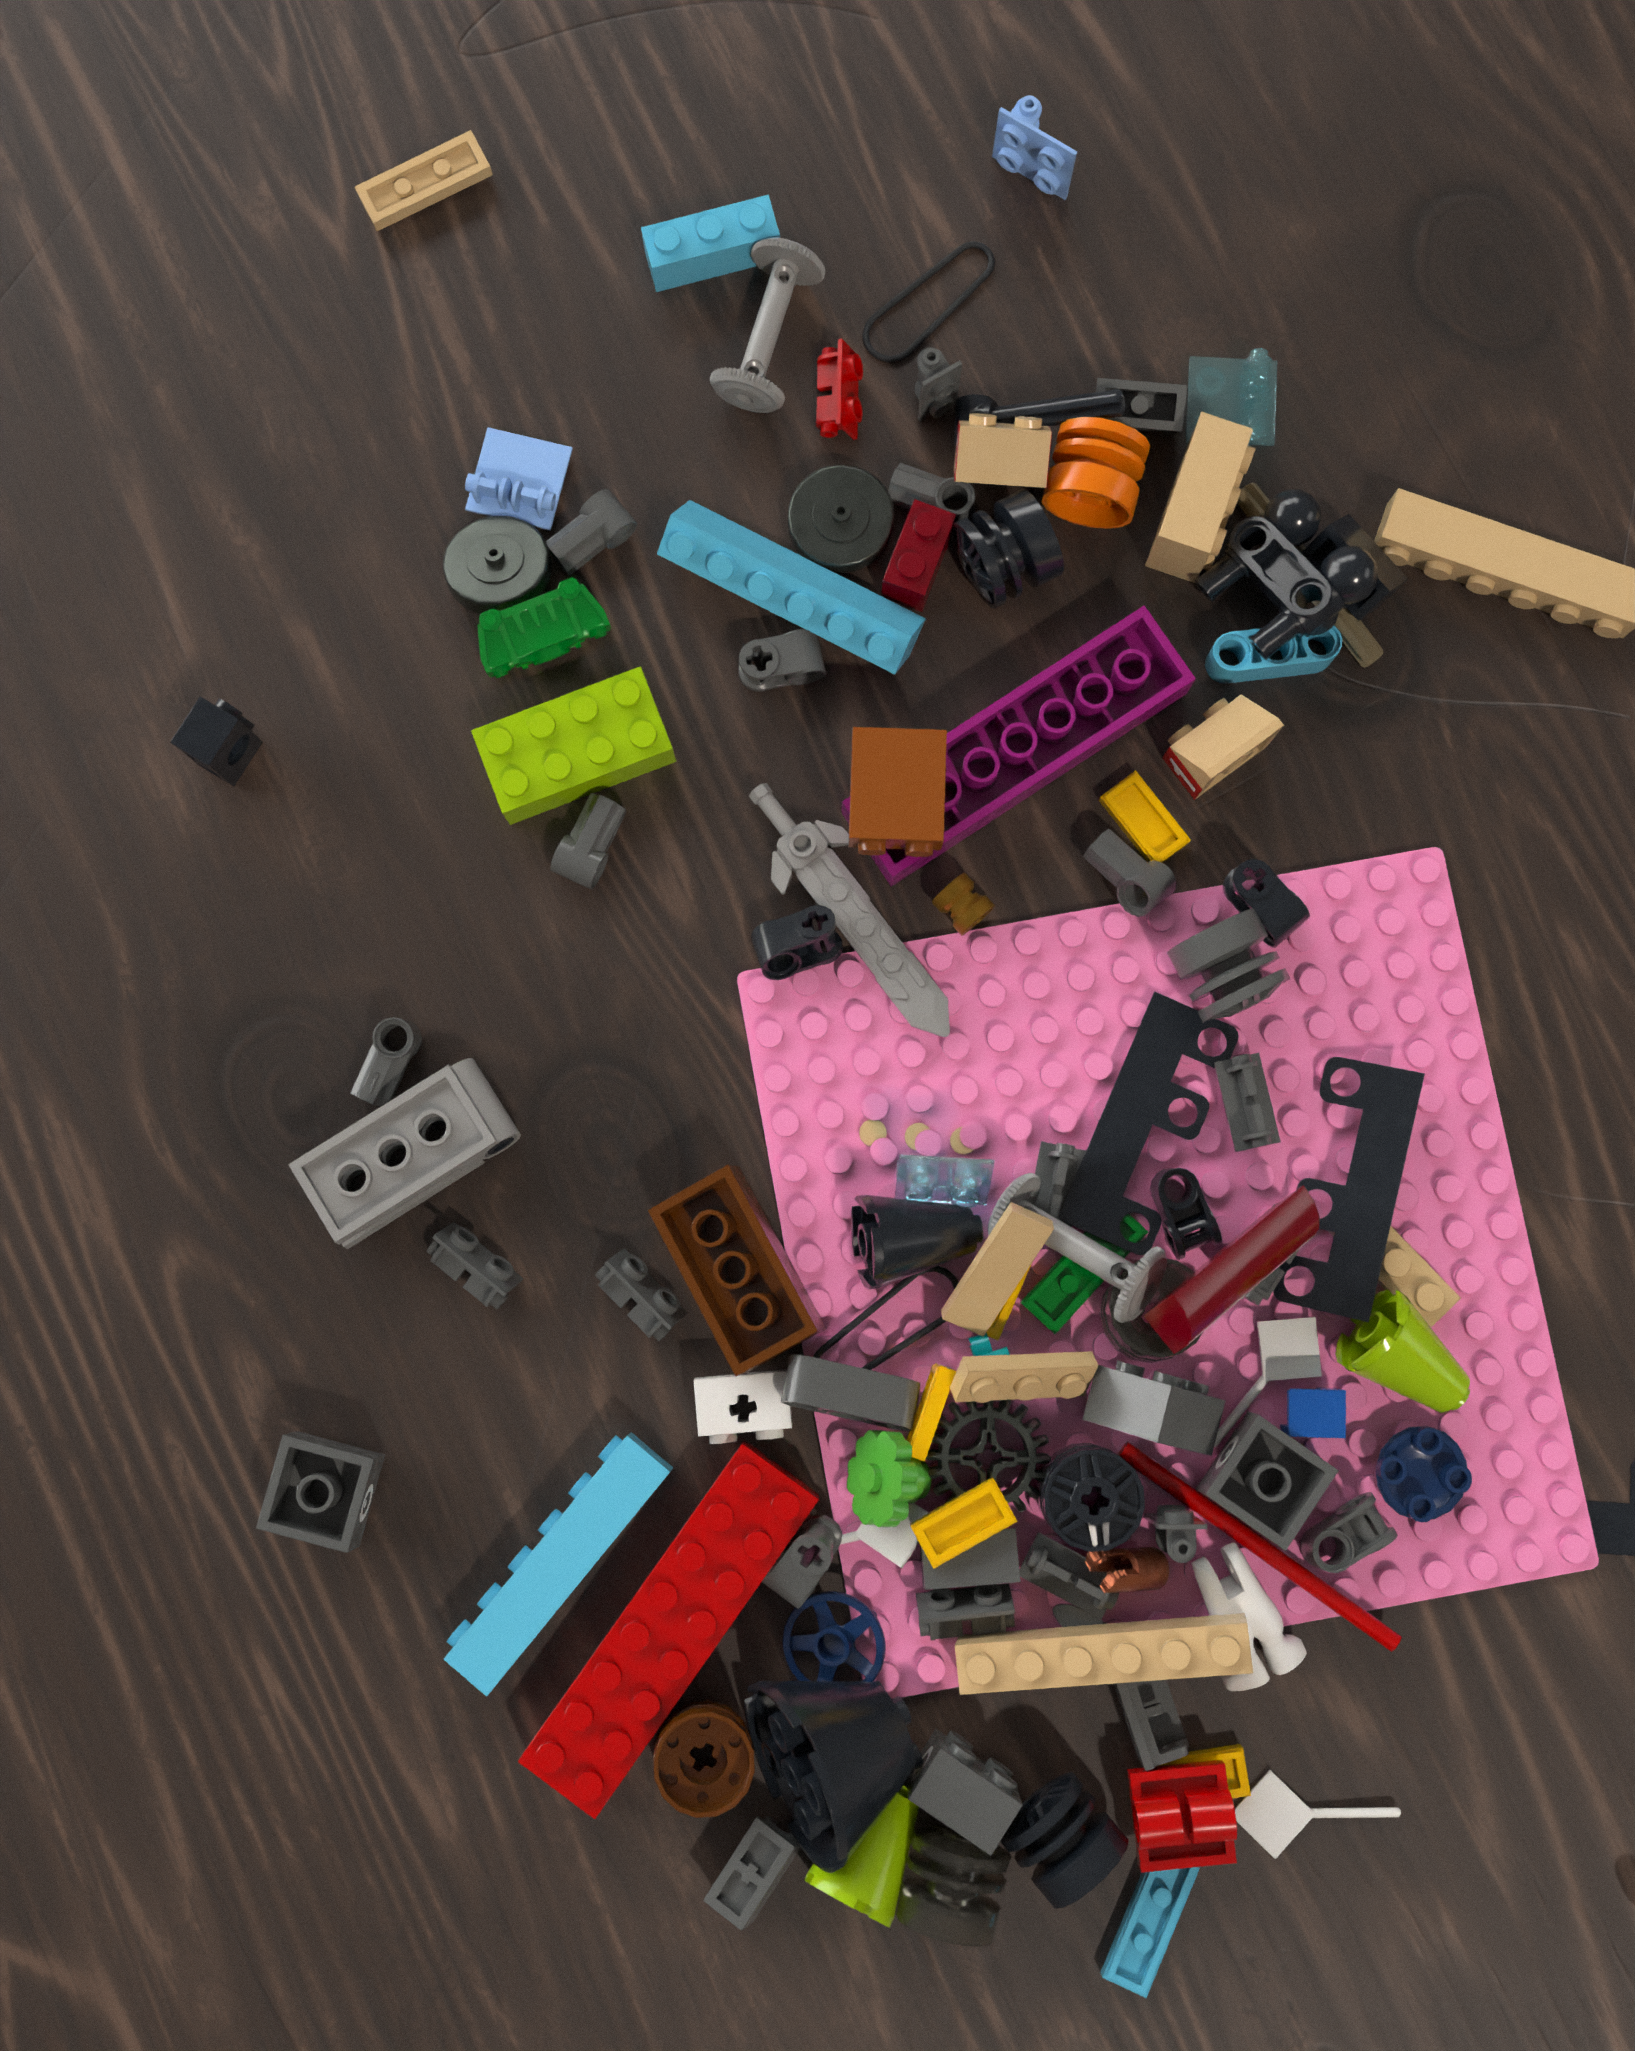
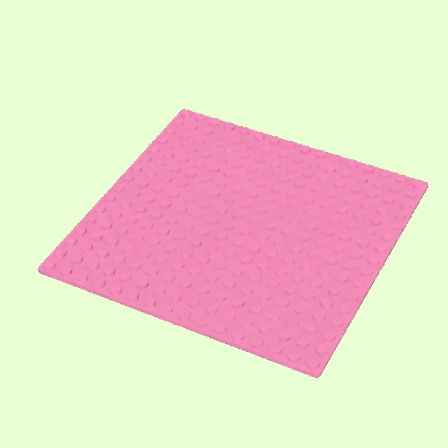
M1430 847L1277 875L1287 888L1303 901L1309 910L1310 917L1276 948H1272L1262 941L1252 948L1255 957L1277 951L1280 958L1262 968L1265 976H1268L1285 968L1291 979L1281 984L1264 1001L1231 1017L1216 1019L1233 1026L1238 1031L1239 1038L1230 1059L1243 1054L1259 1053L1281 1142L1235 1152L1215 1068L1182 1054L1171 1082L1200 1094L1208 1100L1209 1111L1200 1133L1196 1138L1187 1140L1152 1125L1123 1194L1124 1197L1158 1212L1150 1191L1151 1181L1154 1176L1163 1169H1187L1199 1181L1207 1205L1218 1224L1222 1243L1216 1246L1208 1243L1186 1252L1185 1258L1177 1260L1170 1249L1161 1223L1152 1248L1158 1246L1164 1249L1167 1267L1155 1295L1141 1314L1131 1321L1124 1323L1117 1321L1114 1318V1309L1121 1290L1104 1280L1056 1334L1047 1329L1020 1303L1026 1294L1062 1256V1254L1044 1244L1031 1264L999 1341L988 1338L993 1351L1007 1347L1010 1355L1092 1351L1100 1366L1115 1369L1118 1360L1145 1368L1143 1377L1152 1380L1154 1371L1210 1386L1208 1396L1226 1400L1219 1428L1262 1375L1257 1329L1258 1321L1316 1317L1322 1376L1269 1381L1218 1446L1214 1447L1212 1456L1156 1443L1082 1420L1092 1381L1084 1396L1069 1399L1057 1397L1036 1398L1028 1401L1020 1399L1011 1400L1008 1412L1012 1414L1020 1404H1024L1028 1411L1021 1420L1024 1424L1032 1418L1039 1419L1041 1425L1031 1435L1032 1437L1046 1435L1049 1443L1036 1448V1453H1046L1052 1456L1055 1452L1071 1444L1092 1443L1118 1454L1123 1445L1128 1441L1196 1489L1247 1411L1260 1415L1280 1429V1424H1287L1288 1389H1316V1387L1346 1390V1438L1291 1437L1339 1471L1287 1550L1285 1551L1276 1546L1278 1549L1366 1611L1594 1569L1599 1563V1557L1443 851L1438 847ZM1247 880L1242 885L1248 891L1255 881ZM1223 885L1171 894L1145 916L1140 917L1129 914L1119 903L969 930L963 936L958 932L903 942L908 951L915 955L948 998L950 1033L947 1037H941L912 1027L877 983L874 974L856 951L842 953L830 964L820 965L796 973L783 980H770L766 978L761 968L743 971L738 975V989L785 1252L827 1328L802 1342L804 1356L813 1357L814 1353L823 1344L902 1281L899 1280L876 1289H867L862 1284L857 1270L866 1269L861 1256H854L851 1237L852 1206H860L855 1201L856 1196L874 1195L970 1207L973 1215H979L983 1225L982 1242L977 1243L974 1253L939 1265L948 1269L959 1282L988 1238L989 1219L1002 1193L1019 1176L1028 1173L1035 1174L1041 1141L1052 1144L1063 1143L1073 1145L1076 1149L1087 1150L1154 991L1198 1011L1215 1002L1212 994L1197 1001H1191L1189 995L1205 983L1202 975L1180 980L1167 951L1203 930L1240 913L1226 898ZM1207 1028L1199 1034L1198 1047L1205 1055L1215 1057L1225 1051L1227 1040L1219 1029ZM1333 1057H1342L1425 1073L1391 1226L1461 1297L1431 1327L1470 1378L1469 1397L1456 1410L1440 1413L1348 1371L1337 1362L1335 1352L1341 1333L1349 1337L1356 1326L1350 1320L1351 1318L1281 1302L1276 1299L1273 1292L1268 1300L1263 1299L1259 1306L1246 1298L1241 1299L1188 1346L1175 1354L1143 1317L1145 1313L1272 1208L1274 1204L1276 1205L1296 1191L1297 1185L1301 1180L1312 1178L1346 1186L1363 1109L1328 1103L1321 1098L1319 1091L1325 1065ZM1351 1068L1338 1069L1330 1079L1332 1090L1337 1095L1344 1097L1356 1093L1361 1084L1359 1074ZM1187 1098L1175 1099L1168 1108L1170 1120L1179 1127H1188L1197 1119V1108ZM867 1120H879L886 1127V1138L875 1140L871 1147L865 1145L859 1136L861 1125ZM915 1123L925 1124L930 1130H924L917 1135L915 1139L916 1150L909 1148L905 1142L907 1128ZM962 1127L960 1130L962 1144L967 1148L974 1149V1151L966 1155L956 1153L950 1145L952 1133ZM1172 1176L1166 1181L1164 1190L1167 1198L1172 1202H1177L1183 1197L1185 1185L1182 1179ZM1320 1189L1309 1191L1320 1218L1327 1216L1332 1209L1330 1195ZM1129 1213L1148 1231L1141 1240L1143 1241L1149 1234V1222L1140 1213ZM1072 1226V1228L1079 1231L1080 1233L1084 1232L1083 1230ZM1200 1228L1189 1233H1186L1184 1236L1199 1231ZM1319 1229L1315 1236L1299 1249L1296 1256L1328 1263L1334 1237L1328 1231ZM1130 1252L1124 1259L1137 1265L1144 1255ZM1295 1266L1285 1274V1288L1295 1296H1304L1314 1287L1315 1279L1313 1273L1306 1267ZM1123 1270L1120 1273L1119 1278L1121 1280L1126 1279L1128 1277V1271ZM926 1272L919 1275L828 1349L819 1359L859 1368L864 1367L942 1316L941 1309L954 1291L951 1281L946 1276L937 1272ZM1377 1284L1375 1295L1384 1291L1379 1284ZM947 1321L873 1368L872 1371L899 1376L921 1383L916 1406L917 1410L932 1364L938 1363L957 1372L962 1357L973 1356L969 1338L978 1334ZM951 1389L941 1414L949 1423L955 1418L948 1407V1404L955 1402ZM995 1400L993 1407L998 1408L1000 1400ZM955 1402L961 1412L969 1410L966 1402ZM976 1402L977 1407L983 1406V1403ZM814 1412L833 1519L840 1526L842 1534L857 1531L862 1522L859 1516L855 1515L852 1510L854 1495L847 1489L848 1462L852 1457H857V1440L863 1437L868 1430L900 1432L906 1440L909 1431L896 1430ZM995 1418L998 1444L1004 1448L1024 1450L1022 1439L1016 1429L1006 1421ZM980 1419L973 1420L964 1425L954 1436L950 1448L966 1447L973 1444L978 1437ZM937 1425L935 1432L942 1435L945 1429ZM1428 1426L1445 1432L1459 1445L1467 1461V1468L1472 1474L1471 1487L1463 1494V1497L1450 1512L1428 1522H1418L1399 1515L1384 1501L1377 1487L1376 1463L1382 1447L1394 1434L1408 1427ZM988 1433L987 1444L984 1445L982 1453H975V1456L965 1455L972 1457L975 1462L980 1461L983 1464L981 1468L986 1472V1480L987 1468H990L992 1460L1009 1458L1002 1457L998 1451L994 1453L991 1450L993 1445L988 1442ZM932 1442L929 1449L938 1450L939 1444ZM926 1459L925 1463L930 1468L937 1466L938 1460ZM949 1463L953 1479L961 1487L969 1491L979 1485L975 1468L961 1465L960 1463ZM1036 1463V1470L1041 1471L1044 1464ZM1023 1465L1005 1467L998 1473L995 1482L1000 1491H1004L1017 1480ZM1135 1470L1144 1487L1145 1509L1136 1531L1126 1542L1115 1548L1155 1547L1160 1549L1155 1540V1526L1144 1518V1513H1157L1158 1505H1182L1186 1507L1187 1511L1193 1510ZM942 1476L931 1479V1487L928 1494L923 1499H918L915 1504L930 1513L946 1504L947 1499L953 1492L948 1490L943 1495L936 1496L933 1488L943 1480ZM1032 1478L1029 1485L1036 1489L1038 1480ZM1025 1491L1019 1498L1025 1503L1026 1510L1019 1512L1012 1501L1008 1503L1018 1521L1007 1528H1016L1019 1569L1038 1532L1085 1557L1089 1553L1088 1551L1070 1546L1046 1523L1038 1507L1037 1499L1031 1498ZM1372 1492L1376 1498L1374 1506L1387 1527L1395 1529L1398 1534L1397 1538L1386 1547L1367 1555L1339 1573H1329L1310 1565L1303 1558L1300 1550V1541L1303 1534L1309 1528L1335 1513L1346 1502L1361 1494ZM1194 1512V1516L1207 1524V1529H1196L1195 1556L1186 1563H1178L1166 1552L1162 1551L1168 1560L1170 1571L1166 1584L1159 1590L1119 1592L1114 1607L1111 1610L1107 1608L1102 1621L1105 1623L1209 1616L1191 1563L1198 1558L1206 1557L1219 1580L1231 1575L1223 1559L1221 1548L1232 1542L1238 1545L1260 1585L1277 1607L1282 1616L1283 1627L1338 1617L1340 1615ZM1331 1536L1324 1538L1319 1545V1556L1323 1561L1332 1558L1336 1551V1544ZM862 1540L841 1544L838 1549L846 1594L856 1597L877 1613L885 1636L886 1653L884 1664L874 1681L877 1680L882 1684L891 1699L897 1696L902 1698L959 1687L955 1643L958 1637L931 1641L930 1636H920L916 1593L933 1590H925L923 1588L920 1543H918L903 1568L890 1561ZM1020 1577L1021 1582L1004 1583L1010 1586L1015 1609V1627H1008L1006 1631L1062 1627L1054 1617L1053 1607L1058 1604L1071 1603ZM976 1586L955 1587V1588H947V1589L953 1590V1589H962V1588H972V1587H976ZM849 1606L851 1620L861 1615L860 1612ZM971 1620L962 1621L963 1635L972 1634ZM870 1626L855 1640L856 1650L874 1665L876 1640ZM861 1673V1678L864 1680L866 1677Z

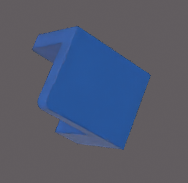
M1316 1387V1389H1288L1287 1424H1280V1430L1290 1437L1346 1438V1390Z

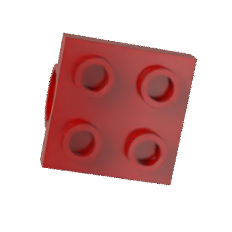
M1223 1760L1156 1766L1148 1771H1145L1144 1768L1127 1769L1138 1868L1141 1873L1237 1863L1234 1840H1237L1236 1814L1233 1799L1228 1789L1226 1766Z

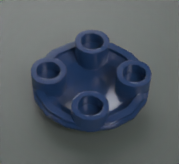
M1428 1426L1408 1427L1394 1434L1382 1447L1376 1463L1377 1487L1384 1501L1399 1515L1418 1522H1428L1450 1512L1472 1484V1474L1467 1468V1461L1459 1445L1445 1432Z

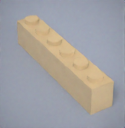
M1400 488L1397 489L1387 503L1374 542L1396 566L1410 565L1424 570V574L1436 580L1451 579L1463 583L1468 590L1481 595L1492 593L1509 599L1508 602L1517 608H1536L1550 613L1551 617L1558 622L1566 624L1579 623L1594 628L1593 631L1596 634L1605 638H1624L1635 629L1634 568Z
M1245 1613L1006 1631V1633L981 1635L964 1634L962 1637H958L955 1643L960 1695L1253 1673Z

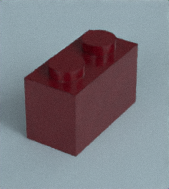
M914 499L882 580V597L923 612L953 535L952 527L953 523H955L956 514Z

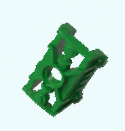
M571 577L559 582L558 588L502 611L490 609L481 613L479 616L480 624L477 625L480 659L487 675L491 678L496 676L497 679L507 675L508 671L512 670L511 668L515 666L516 668L522 666L523 670L529 668V664L533 663L536 666L571 652L570 648L576 646V649L582 647L580 643L584 642L586 638L595 637V639L606 636V632L610 631L611 626L605 610L583 583L579 584L577 579Z

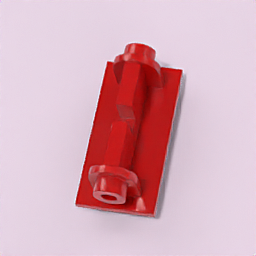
M842 338L838 339V349L834 347L823 348L822 355L817 358V389L820 392L832 390V394L817 397L816 427L820 429V435L825 438L836 437L838 430H843L853 440H857L858 423L861 422L863 416L861 401L858 397V383L863 378V364L859 354L855 353Z

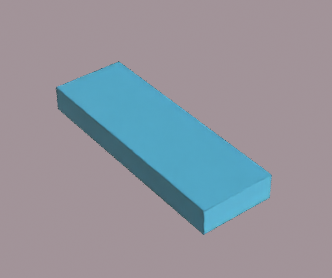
M1200 1867L1141 1873L1101 1969L1102 1978L1147 1998Z

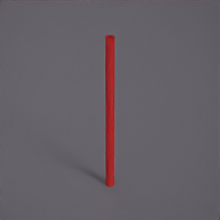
M1127 1441L1120 1449L1118 1455L1139 1473L1392 1652L1397 1648L1402 1638L1397 1632Z

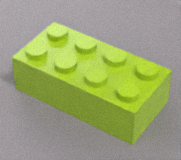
M641 666L471 730L501 812L510 825L677 762Z

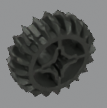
M1009 1399L1000 1400L998 1408L993 1407L994 1401L985 1402L982 1407H977L976 1401L966 1402L969 1410L961 1412L955 1402L948 1404L949 1410L955 1418L949 1423L941 1415L938 1425L945 1430L942 1435L935 1432L932 1440L933 1443L939 1444L938 1450L929 1449L926 1457L927 1460H938L937 1466L929 1468V1477L934 1479L942 1476L943 1478L933 1488L936 1496L943 1495L948 1490H951L953 1493L947 1499V1502L967 1492L966 1489L953 1479L949 1463L972 1466L977 1471L978 1483L981 1484L986 1481V1472L981 1468L983 1464L980 1461L975 1462L972 1457L965 1455L975 1456V1453H982L984 1445L987 1444L988 1433V1442L993 1445L991 1450L994 1453L998 1451L1002 1457L1009 1458L992 1460L990 1468H987V1480L993 1477L996 1481V1476L1005 1467L1023 1465L1017 1480L1001 1492L1007 1503L1012 1501L1019 1512L1026 1510L1025 1503L1019 1496L1025 1491L1031 1498L1037 1499L1040 1493L1029 1484L1032 1478L1044 1482L1046 1476L1044 1472L1036 1470V1463L1048 1464L1051 1462L1049 1454L1036 1453V1448L1049 1443L1046 1435L1035 1437L1031 1435L1041 1425L1039 1419L1032 1418L1023 1424L1021 1420L1027 1414L1028 1408L1024 1404H1020L1011 1414L1008 1412L1011 1406V1400ZM995 1418L1006 1421L1016 1429L1022 1439L1024 1450L1004 1448L998 1444ZM980 1419L978 1437L973 1444L966 1447L950 1448L954 1436L964 1425L973 1420Z

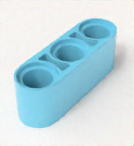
M1335 626L1320 635H1310L1309 637L1296 635L1279 649L1282 654V660L1278 661L1270 658L1267 660L1263 659L1250 643L1249 638L1261 628L1228 632L1222 634L1215 641L1205 659V668L1207 674L1213 680L1227 684L1315 674L1327 668L1338 655L1342 647V636ZM1316 640L1322 643L1326 649V655L1313 653L1308 646V641ZM1223 650L1233 652L1237 656L1239 664L1235 666L1225 664L1220 659L1219 652Z

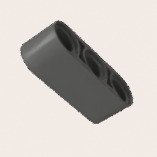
M792 1354L789 1357L781 1403L881 1427L912 1431L921 1383L833 1361Z

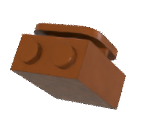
M853 727L848 847L858 848V853L863 855L886 854V849H905V855L912 857L932 856L933 850L942 849L944 841L947 730Z

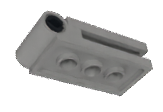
M467 1058L452 1066H445L288 1165L334 1242L339 1245L342 1244L344 1248L349 1249L484 1164L485 1161L483 1159L491 1158L508 1149L518 1141L521 1134L475 1060ZM446 1124V1131L443 1137L437 1141H429L430 1131L436 1125ZM406 1148V1156L403 1162L391 1167L390 1158L392 1154L398 1149ZM365 1173L366 1181L363 1187L355 1192H351V1182L354 1177Z

